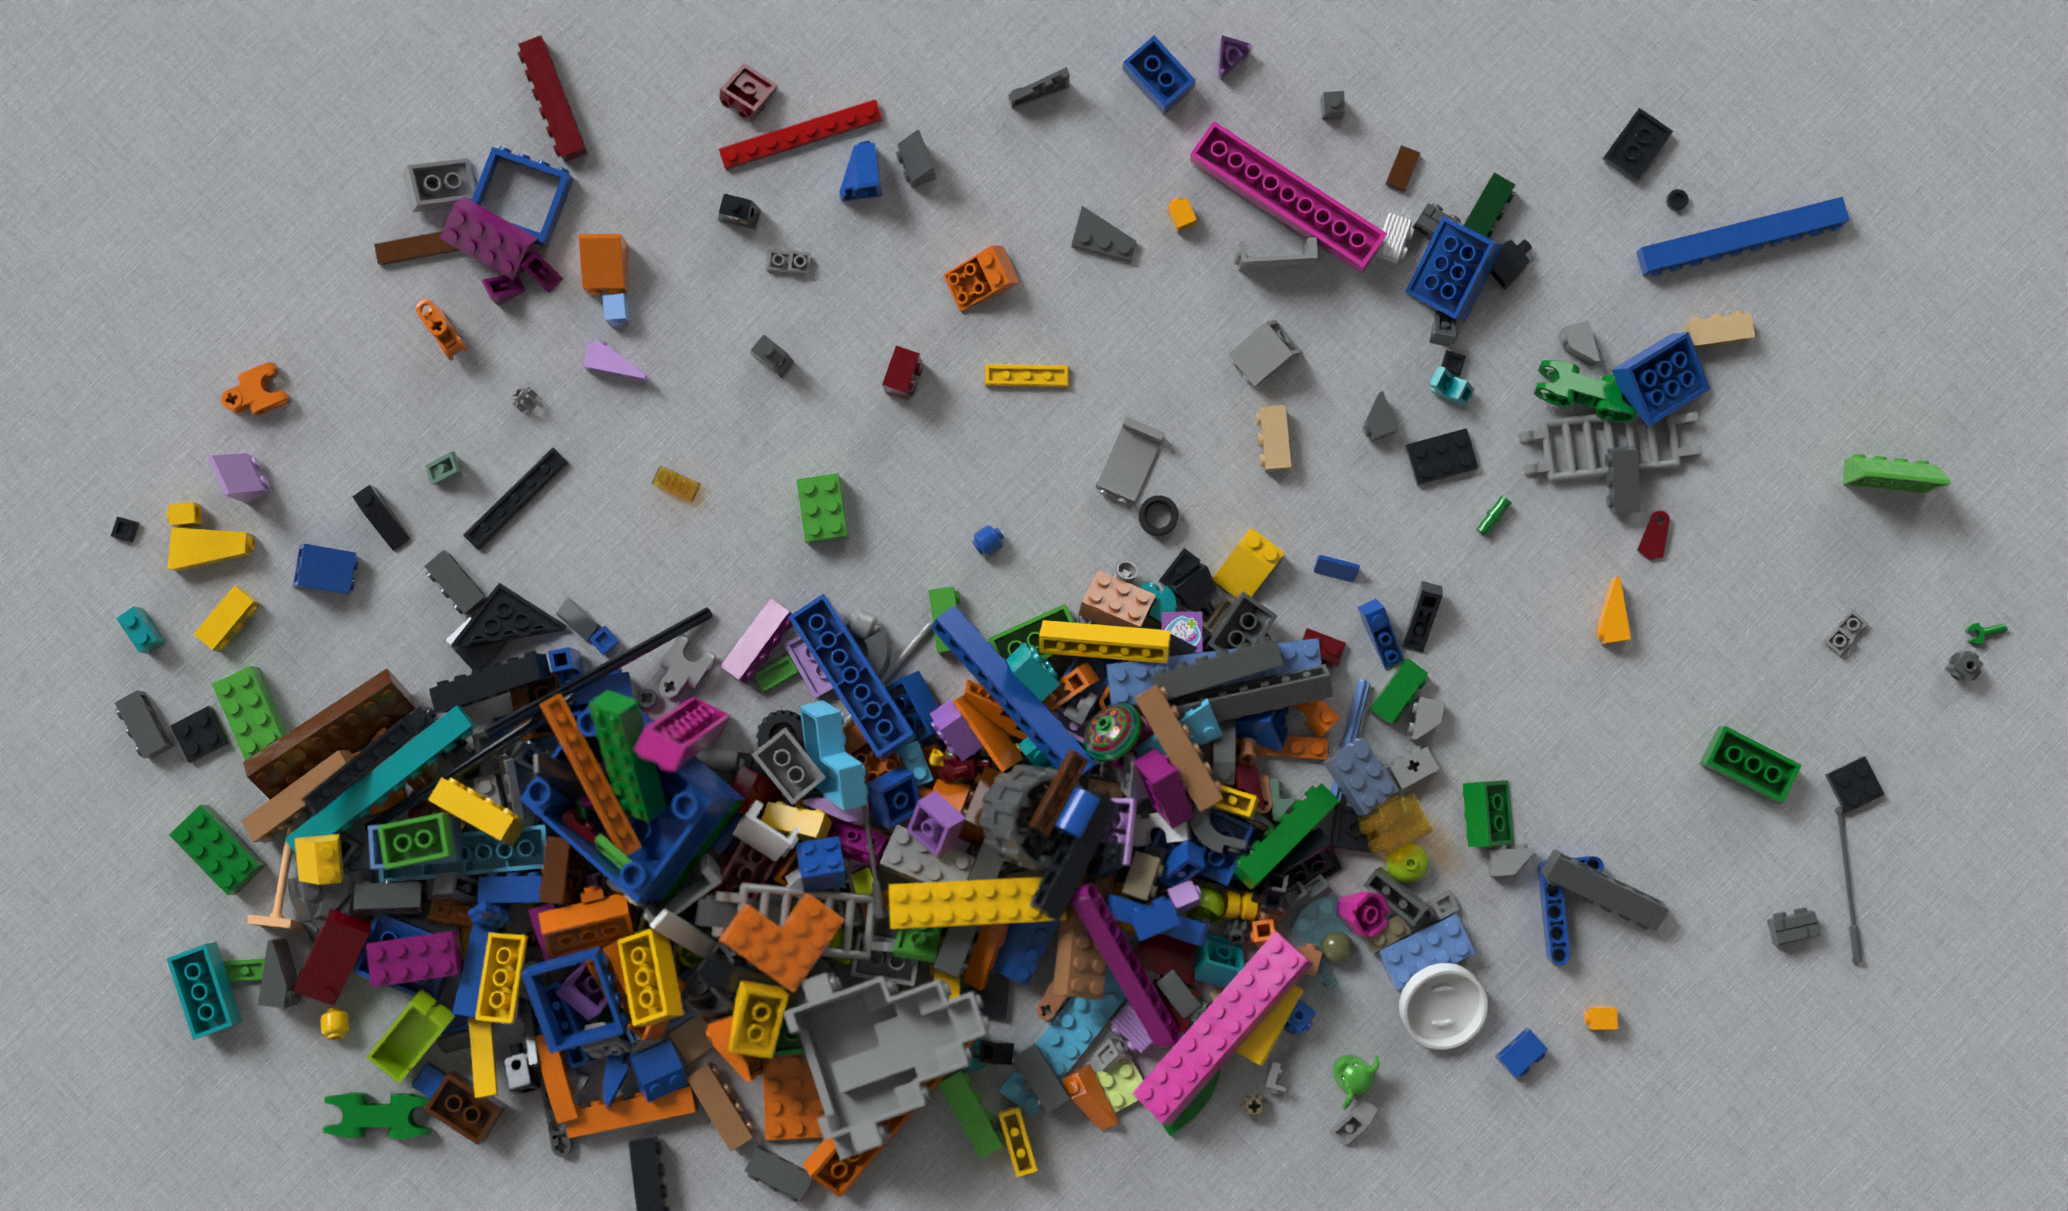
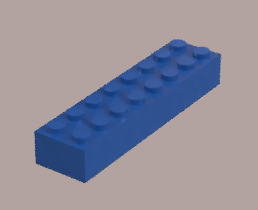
M824 593L789 616L792 624L880 760L883 761L918 737L836 608Z

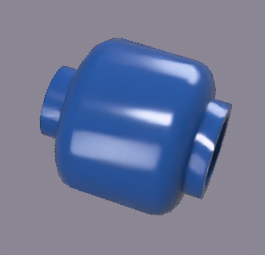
M987 525L974 534L972 543L980 555L990 556L1003 547L1001 540L1004 536L998 527L994 529L992 526Z

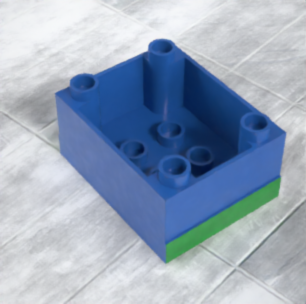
M588 706L580 714L576 723L597 763L606 764L601 753L594 721L591 718L590 707ZM641 710L646 727L653 723L654 720ZM560 744L551 757L570 762ZM696 756L675 771L663 770L655 762L667 809L650 822L624 813L642 847L627 856L632 862L625 864L620 870L598 851L595 845L563 823L562 816L566 810L576 808L574 800L570 801L538 776L529 783L526 791L520 798L524 804L636 903L657 900L662 902L671 899L699 863L700 857L708 851L746 799ZM589 810V819L597 826L596 829L602 833H607L597 812Z

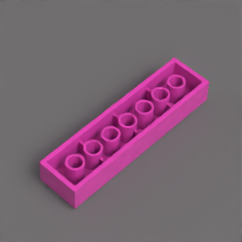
M693 696L646 726L634 751L638 752L639 756L647 761L653 760L657 762L663 770L675 771L720 738L731 715Z

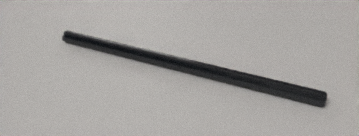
M708 607L700 610L487 726L484 729L486 736L491 739L543 711L539 704L561 693L564 698L570 693L574 694L712 618V612Z
M572 693L564 697L568 708L578 702ZM540 712L365 824V829L368 832V826L388 824L429 798L441 778L449 781L450 777L457 780L548 722L544 712Z

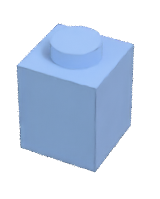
M624 294L603 296L605 321L609 325L611 324L612 327H620L624 323H628L627 297Z

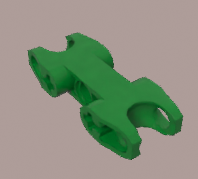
M1554 360L1541 361L1538 372L1551 379L1553 383H1537L1533 394L1538 398L1562 408L1572 407L1574 402L1596 408L1595 414L1598 418L1611 422L1631 423L1635 421L1637 412L1633 407L1623 402V400L1627 399L1619 390L1614 375H1605L1601 380L1580 375V369L1575 364Z
M348 1092L325 1097L324 1103L338 1106L342 1110L343 1117L339 1124L323 1127V1133L342 1138L366 1137V1127L389 1128V1138L408 1139L431 1134L430 1127L418 1125L413 1117L414 1110L417 1107L428 1105L431 1100L429 1097L414 1093L390 1094V1104L367 1103L368 1093Z

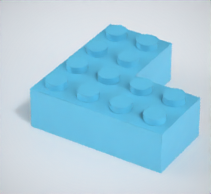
M824 700L800 706L805 751L826 776L813 789L843 811L867 805L868 788L865 785L864 779L866 769L861 762L845 752L844 744H846V737L842 729V724L844 723L843 714Z

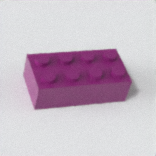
M466 197L454 203L440 236L441 240L512 280L523 273L524 269L520 265L530 256L537 241V238Z
M459 930L366 944L371 987L446 977L462 973L463 961Z

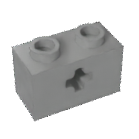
M1419 745L1409 751V756L1405 758L1398 756L1390 761L1392 765L1387 768L1399 790L1439 770L1428 747L1421 748ZM1409 761L1411 763L1416 762L1415 772L1414 770H1408L1407 767L1410 766Z

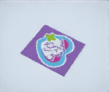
M1162 612V630L1171 631V634L1197 647L1195 652H1203L1202 612Z

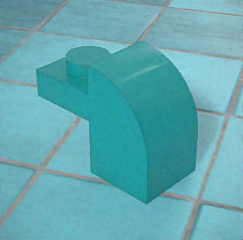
M1438 366L1436 372L1432 374L1431 382L1429 383L1432 393L1450 403L1465 408L1475 390L1468 381L1453 377L1445 367Z
M1143 582L1140 588L1156 595L1154 600L1156 603L1148 617L1162 625V612H1175L1176 610L1175 595L1167 586L1161 593L1158 591L1160 588L1151 582H1148V584Z

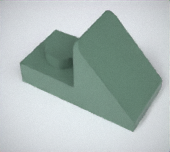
M451 451L425 465L431 485H438L449 478L463 477L461 465L455 451Z
M1270 778L1272 801L1270 815L1271 821H1277L1297 798L1280 799V795H1283L1282 782H1278V778Z

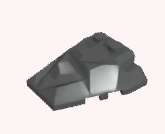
M369 867L344 873L341 883L318 885L299 881V877L287 879L290 901L312 943H314L330 908L369 922L370 915H356L354 911L355 884H361L363 881L375 883L373 869Z

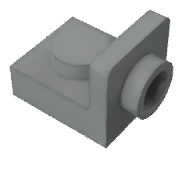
M1090 692L1086 699L1082 697L1079 704L1070 702L1063 715L1071 721L1082 725L1098 696Z
M1451 890L1425 901L1432 906L1425 915L1430 923L1441 920L1460 910Z
M1109 1038L1093 1054L1101 1071L1108 1072L1120 1059L1129 1061L1132 1058L1127 1044L1122 1040Z
M1270 1059L1264 1085L1268 1087L1269 1092L1280 1094L1281 1091L1287 1092L1286 1086L1276 1083V1080L1280 1081L1283 1068L1280 1067L1281 1063Z

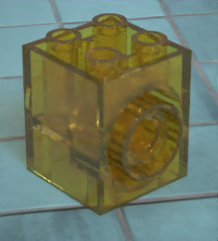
M1414 792L1402 796L1396 794L1378 804L1367 815L1358 817L1360 821L1358 826L1361 832L1366 834L1369 840L1368 846L1376 856L1389 854L1433 831Z

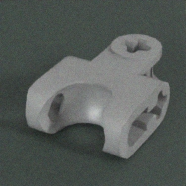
M685 634L678 636L660 664V667L666 670L667 673L659 684V690L663 696L669 699L678 698L687 685L697 689L716 661V655L712 652L705 653L696 662L688 661L685 651L690 644V640ZM674 683L673 686L674 688H676L675 691L668 692L669 689L667 688V685H672Z

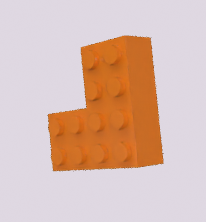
M805 893L781 927L750 905L744 904L719 941L784 988L794 993L845 919L811 894Z

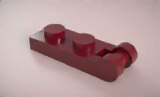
M569 808L563 814V823L596 846L595 838L600 834L613 844L608 833L600 832L592 821H585L578 816L579 813L576 808Z

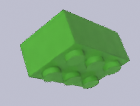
M839 474L796 479L805 542L807 544L848 539L849 534Z
M438 813L378 826L385 869H396L456 856L449 813Z

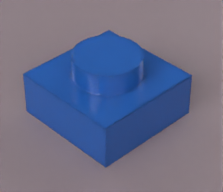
M607 626L602 627L589 639L602 655H606L620 642Z

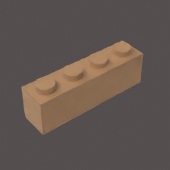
M710 1062L686 1077L731 1152L755 1136V1127L750 1120L746 1121L742 1114L744 1112L743 1107L732 1098L733 1091L728 1083L724 1084L720 1076L722 1074L717 1065H712Z

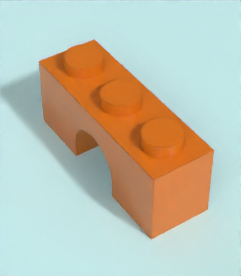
M1323 700L1289 706V708L1295 707L1304 714L1306 717L1304 724L1319 738L1340 718Z

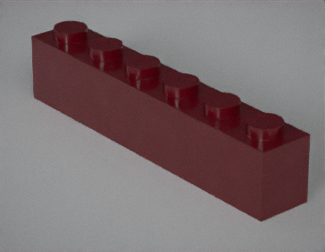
M540 35L519 43L520 51L517 53L521 63L526 64L527 70H525L528 81L533 82L534 89L531 90L535 100H539L542 107L539 108L543 120L547 119L549 124L546 130L549 137L555 140L556 145H553L557 157L561 156L564 162L588 154L545 40Z

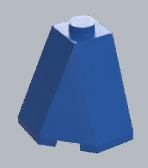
M862 141L858 143L859 145H854L839 191L841 202L882 196L875 142Z
M1289 706L1279 710H1269L1261 714H1251L1236 719L1235 737L1241 739L1245 737L1253 738L1259 745L1282 751L1288 737V727H1285V714H1289Z

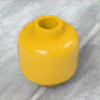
M340 1007L329 1008L327 1013L320 1017L321 1033L328 1040H340L349 1033V1014L346 1011H341Z

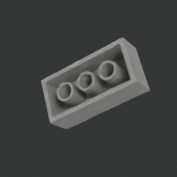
M896 825L881 859L879 869L911 883L967 881L976 857L952 848L937 858L907 831V828Z

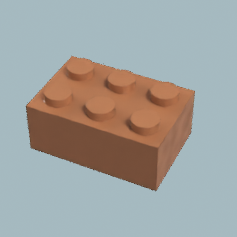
M1098 570L1081 602L1078 615L1100 625L1143 628L1156 595Z

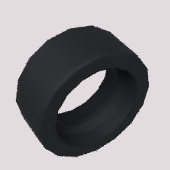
M1154 495L1147 498L1139 510V523L1142 529L1153 536H1164L1170 533L1178 521L1176 504L1170 498L1163 495ZM1154 504L1165 505L1171 513L1169 523L1162 528L1151 526L1146 519L1148 508Z

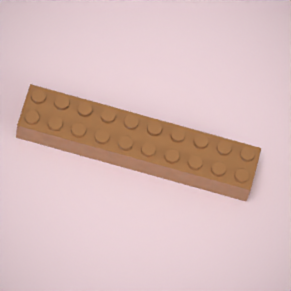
M1090 778L1078 781L1084 791L1101 792L1109 798L1124 797V793L1121 791V784ZM1113 871L1107 878H1100L1096 881L1095 886L1105 903L1109 893L1114 894L1116 871ZM1086 873L1081 878L1077 887L1086 884ZM1070 900L1066 907V920L1060 921L1053 995L1103 1000L1107 963Z

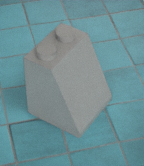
M1275 319L1261 325L1233 349L1229 356L1233 366L1237 369L1240 368L1244 373L1245 381L1250 385L1257 386L1302 351Z

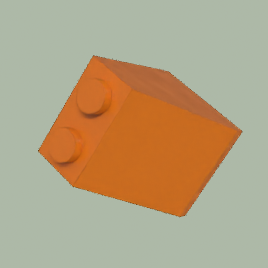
M579 234L583 290L590 296H601V293H609V295L628 293V243L621 234Z

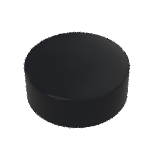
M1681 189L1671 191L1666 198L1668 208L1673 211L1684 209L1689 201L1687 193Z

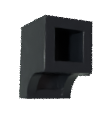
M1269 872L1264 879L1253 887L1251 902L1261 903L1260 912L1278 916L1282 915L1289 875Z

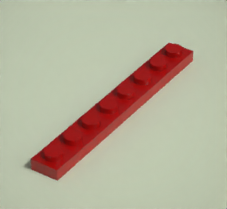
M874 99L719 148L724 168L728 170L883 120L877 101Z

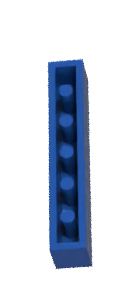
M511 904L495 905L505 910H510ZM478 924L472 925L452 1013L456 1017L475 1020L488 934H502L506 927L497 928Z

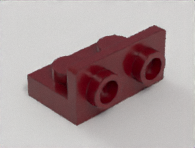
M1306 628L1302 640L1318 638L1321 665L1326 664V667L1333 669V666L1338 667L1346 643Z

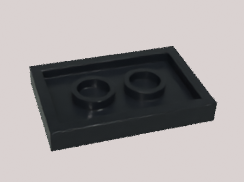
M1639 107L1602 159L1637 182L1670 137L1673 130Z
M1467 428L1405 446L1417 486L1478 469Z

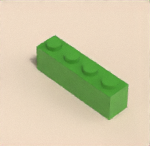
M959 1069L942 1079L938 1085L981 1160L1003 1147L1002 1141L1005 1138L999 1128L995 1130L992 1124L994 1118L989 1109L984 1110L981 1105L983 1099L979 1091L976 1090L974 1092L970 1084L973 1081L967 1071L963 1073L962 1069Z

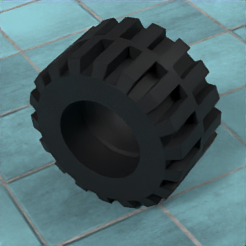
M777 710L776 712L769 713L767 717L762 719L763 722L758 726L757 729L759 730L756 733L758 747H762L772 739V734L776 727L781 724H787L794 728L796 740L805 750L802 721L799 714L789 710Z

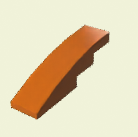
M967 679L964 696L982 714L1010 734L1022 740L1028 737L982 685Z
M1010 923L982 926L968 963L964 982L979 990H983L986 987L990 970L995 967L999 949L1004 946Z
M543 1033L536 1035L535 1041L541 1070L557 1124L576 1119L580 1114L573 1097L574 1089L568 1075L569 1066L564 1052L561 1050L550 1053Z

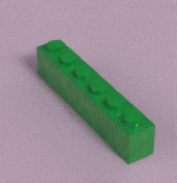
M1323 783L1319 784L1316 788L1312 785L1304 793L1306 798L1303 801L1298 799L1290 807L1293 811L1289 815L1285 812L1277 820L1279 825L1275 829L1271 826L1263 834L1265 839L1262 842L1257 840L1249 848L1251 853L1248 856L1243 854L1235 862L1238 866L1233 872L1250 890L1339 802Z

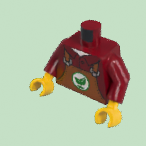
M947 747L944 753L938 749H933L929 758L931 765H939L941 781L975 779L980 769H985V766L989 768L992 766L991 757L981 756V749L964 761L958 755L954 757Z

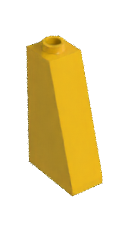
M171 527L167 569L180 572L252 556V550L255 549L254 535L247 532Z

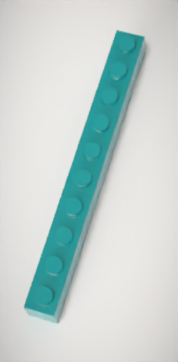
M456 705L354 784L316 816L314 815L292 832L285 840L296 853L295 838L335 835L349 831L354 827L353 822L359 818L362 820L371 813V808L385 803L388 800L387 796L393 791L397 793L406 786L404 784L406 781L420 776L423 773L422 769L427 765L430 767L440 760L438 756L444 752L449 753L457 746L455 743L460 739L465 740L474 733L473 729L477 727L462 706Z

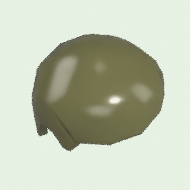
M1333 931L1328 933L1320 943L1323 957L1332 964L1341 965L1352 958L1354 953L1352 940L1343 932Z

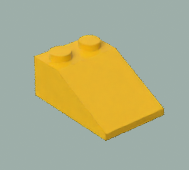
M1251 527L1212 578L1213 582L1235 598L1239 592H1245L1252 597L1285 552Z
M740 981L734 1007L729 1052L772 1059L788 999V994L783 987Z

